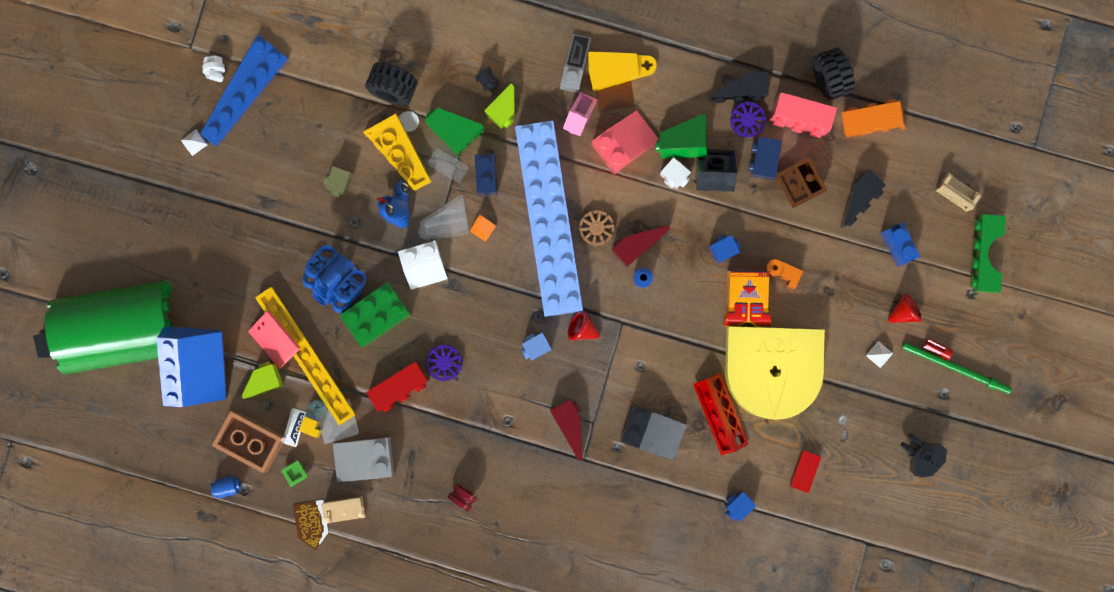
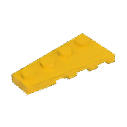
M397 114L363 132L413 190L416 191L432 182Z

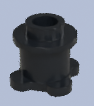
M490 66L475 76L476 81H480L483 85L484 91L489 90L491 92L498 87L499 78L493 75Z

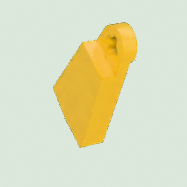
M588 52L589 76L593 92L650 76L656 71L657 67L656 60L651 56L637 55V53ZM645 61H648L649 64H652L649 70H646L645 67H642V65L645 64Z

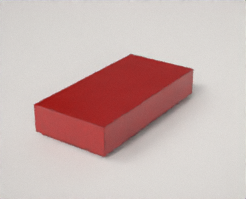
M802 450L789 486L809 493L822 457Z

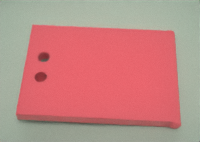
M267 311L248 331L279 369L300 350V346L270 311Z

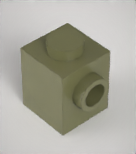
M333 166L330 174L327 173L324 179L325 188L329 190L328 194L338 198L340 195L346 196L354 175L351 172Z

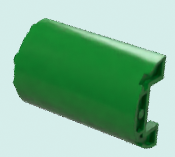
M168 280L50 300L47 304L50 310L45 313V332L52 359H57L59 363L56 364L57 369L63 374H71L159 359L157 336L163 327H173L171 320L168 318L170 306L166 300L170 299V294H172V287Z

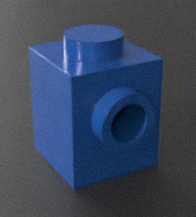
M725 234L716 238V243L709 246L717 264L740 253L739 248H741L737 238L733 239L732 235L726 237Z
M741 490L736 495L734 493L730 495L725 501L727 503L725 505L727 509L725 513L733 521L737 519L741 522L756 507L753 501Z

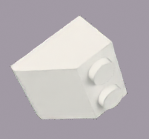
M436 241L398 251L403 271L411 290L448 279Z

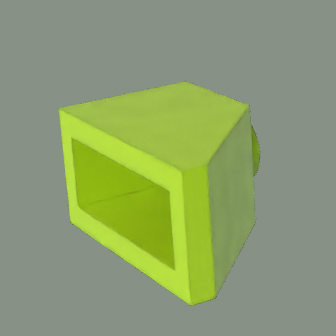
M512 84L485 110V114L501 130L504 127L508 128L514 122L515 96Z
M265 362L258 365L259 369L253 371L242 394L243 399H248L283 386L276 364Z

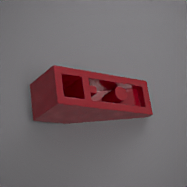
M664 226L630 235L624 239L620 237L612 244L614 246L612 252L627 268L671 228Z
M569 399L551 409L550 412L578 461H581L580 416L578 414L581 410L576 401L571 402Z

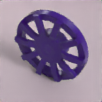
M744 102L737 105L732 111L730 124L736 134L741 137L751 138L760 134L764 129L766 115L758 104ZM746 105L750 106L749 112L745 108ZM742 107L744 114L737 110ZM753 107H755V108L758 109V110H757L756 112H754V113H752ZM760 112L762 117H756L755 115ZM734 114H738L741 118L734 119ZM756 120H763L762 125L758 124ZM734 122H740L741 124L735 127ZM753 125L759 127L760 129L757 132H755ZM742 126L745 127L744 133L739 131ZM748 128H751L752 134H747Z
M440 345L433 348L428 354L426 367L430 375L435 379L448 381L455 378L461 371L462 358L454 347ZM441 348L442 356H440L436 352V350ZM444 348L450 349L447 356L445 355ZM452 351H454L457 356L450 358ZM433 353L438 358L437 360L430 358ZM459 359V365L453 364L452 361ZM429 361L435 362L436 365L430 367ZM451 366L458 367V370L454 373ZM438 367L437 373L434 374L431 370ZM441 370H443L444 378L438 377ZM446 370H449L452 376L447 377Z

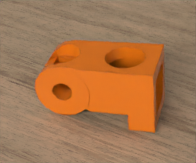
M776 259L769 261L765 266V271H769L770 277H779L788 281L786 287L793 290L796 289L803 273L802 270Z

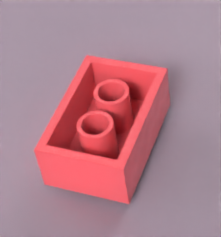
M781 92L774 100L769 122H772L774 126L779 128L786 126L790 127L794 132L802 133L804 131L810 133L812 137L821 138V136L824 137L831 131L837 108Z

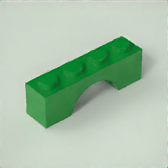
M982 214L977 216V219L974 221L976 238L973 239L972 244L973 249H975V254L971 261V267L974 268L973 276L970 278L972 292L1001 293L1002 273L995 270L990 264L988 251L995 239L1005 235L1006 216Z

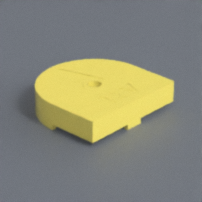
M726 327L725 379L734 400L747 412L758 417L774 420L793 417L808 408L816 399L823 382L825 330ZM773 366L778 370L774 377L770 373V369H773Z

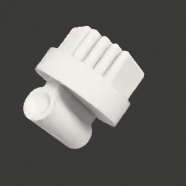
M215 55L205 57L202 68L206 78L222 82V74L225 72L222 57Z

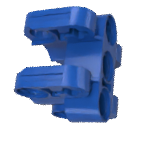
M325 245L307 261L302 282L306 288L313 289V297L318 303L323 306L331 303L334 311L344 313L360 297L366 282V275L361 270H358L349 259L337 253L332 246ZM329 251L332 254V258L322 257L321 253ZM353 276H360L362 278V283L357 281ZM308 277L314 278V281L308 282ZM338 301L341 302V303H344V306L341 305V306L339 307V306L337 305V304H338Z

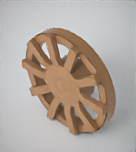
M600 210L586 213L579 224L581 238L592 246H601L608 243L615 231L611 216ZM592 214H598L597 220L594 219ZM601 214L606 216L602 222L600 221ZM589 215L592 220V223L585 220ZM609 219L611 225L604 226V223ZM583 222L588 224L589 227L582 228ZM612 228L611 234L604 231V229ZM589 230L590 233L584 236L582 231ZM602 233L609 236L605 241L601 235ZM591 235H594L593 242H590L587 239ZM597 236L601 239L599 243H595Z

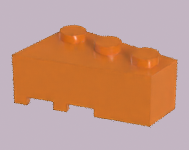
M891 99L884 101L885 104L882 105L870 103L861 109L857 107L846 108V112H842L846 137L866 135L877 131L887 132L889 129L900 127V130L906 129L901 102Z

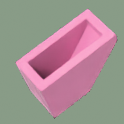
M580 92L569 111L563 129L581 136L598 99Z

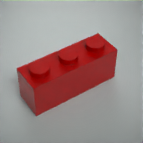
M414 362L366 393L378 412L383 410L386 413L394 408L393 403L398 400L402 403L411 397L409 393L414 390L418 393L426 388V383L429 380L419 363Z

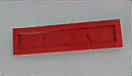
M721 373L694 383L695 391L721 456L736 452L749 445ZM713 380L717 381L718 390L715 389ZM721 399H723L726 404L725 408L721 404ZM728 417L732 419V426L728 422ZM736 435L739 437V440L741 442V444L739 445L737 444L735 439Z

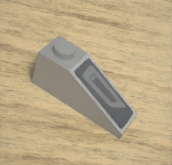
M573 34L560 89L579 93L591 43L590 37Z

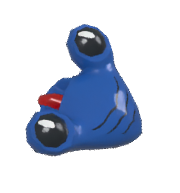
M398 181L394 186L395 197L387 195L377 198V206L380 215L388 223L399 228L408 227L410 220L408 205L409 186L405 181Z

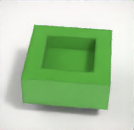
M300 460L281 470L290 487L309 477Z

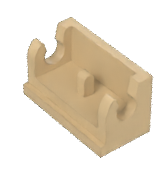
M947 173L936 188L938 193L966 212L975 207V204L982 195L957 180L951 173Z
M363 496L327 501L321 504L325 523L366 517Z

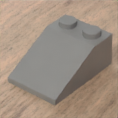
M391 437L333 444L337 482L377 479L395 475Z

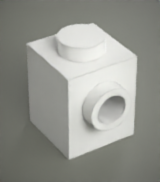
M673 157L661 171L660 175L665 179L664 183L677 189L679 186L684 187L690 180L688 176L691 172Z

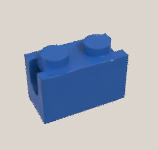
M904 222L881 232L897 267L920 257Z

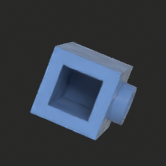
M533 333L524 338L525 342L522 343L524 348L521 349L525 358H530L531 361L552 350L543 333L537 336Z

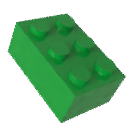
M387 282L339 316L359 345L365 348L410 317L411 313L391 284Z

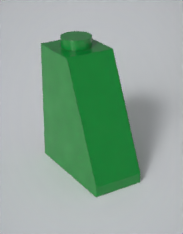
M441 108L429 111L424 120L426 125L457 156L485 130L480 123Z
M701 114L660 132V140H656V151L660 152L661 159L707 157L706 114Z

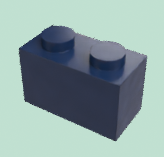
M758 137L756 142L753 141L751 153H754L753 160H750L748 171L751 172L750 177L772 181L776 178L782 140Z
M494 154L474 155L478 196L497 195Z

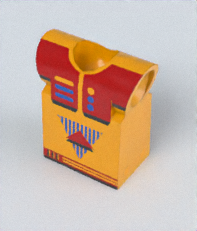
M727 271V308L723 319V326L738 327L748 322L755 327H771L768 311L769 271Z

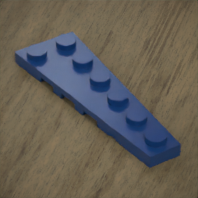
M257 35L200 134L217 147L288 61V58L261 36Z

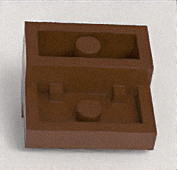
M810 156L776 174L792 208L828 191Z

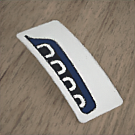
M294 408L291 410L284 433L286 437L284 444L297 447L301 433L299 429L307 412Z

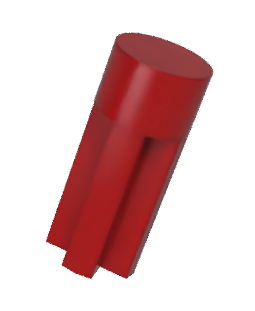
M930 338L925 341L923 346L924 349L946 360H949L953 353L952 349Z

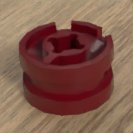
M456 483L453 487V492H450L447 497L453 503L469 512L472 508V503H475L478 498L477 496L474 497L472 492Z

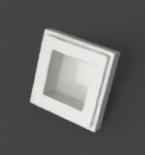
M197 129L181 140L192 156L208 145Z
M877 341L866 356L881 368L893 353Z

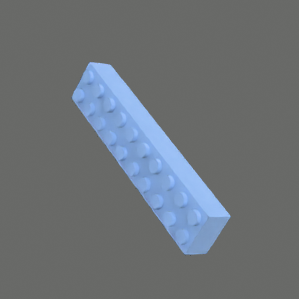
M553 121L515 126L544 316L549 317L583 311Z

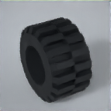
M839 47L819 53L813 57V72L817 85L829 101L854 91L855 79L851 64Z
M376 62L372 66L365 87L372 95L385 102L405 106L410 104L418 80L401 67L389 63Z

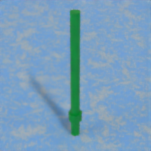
M904 342L902 345V349L986 384V387L992 390L997 389L1007 394H1010L1012 391V387L1000 383L994 377H986L907 342Z

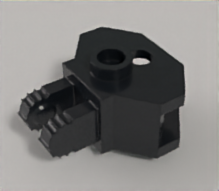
M910 433L908 437L917 445L916 448L912 450L907 443L902 442L900 444L909 454V471L919 478L933 476L946 463L947 449L942 444L923 443L914 434Z

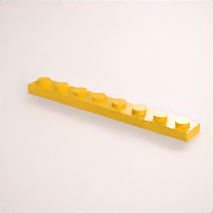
M270 287L255 297L264 312L270 311L300 346V350L294 355V358L338 425L340 426L354 417L356 413L274 288Z

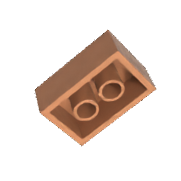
M235 410L230 411L212 446L265 473L269 471L286 437Z

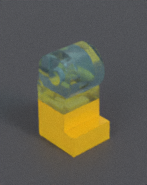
M315 400L310 403L300 426V432L320 438L322 430L317 428L322 416L328 410L323 401Z

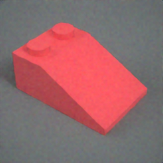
M636 110L595 138L591 145L615 175L655 145L656 140L659 139Z

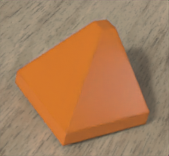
M479 215L470 232L486 242L496 225Z

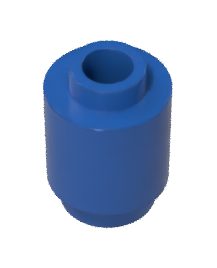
M640 268L633 275V283L638 288H646L653 281L652 272L647 268ZM641 274H645L647 276L646 281L640 280Z
M235 475L216 479L215 482L211 483V492L214 498L235 495L241 489V481Z

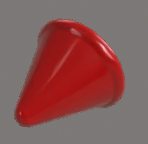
M903 294L901 300L888 317V321L890 323H920L922 315L914 300L908 294Z
M586 311L576 313L571 319L567 330V336L572 341L598 339L600 337V333Z

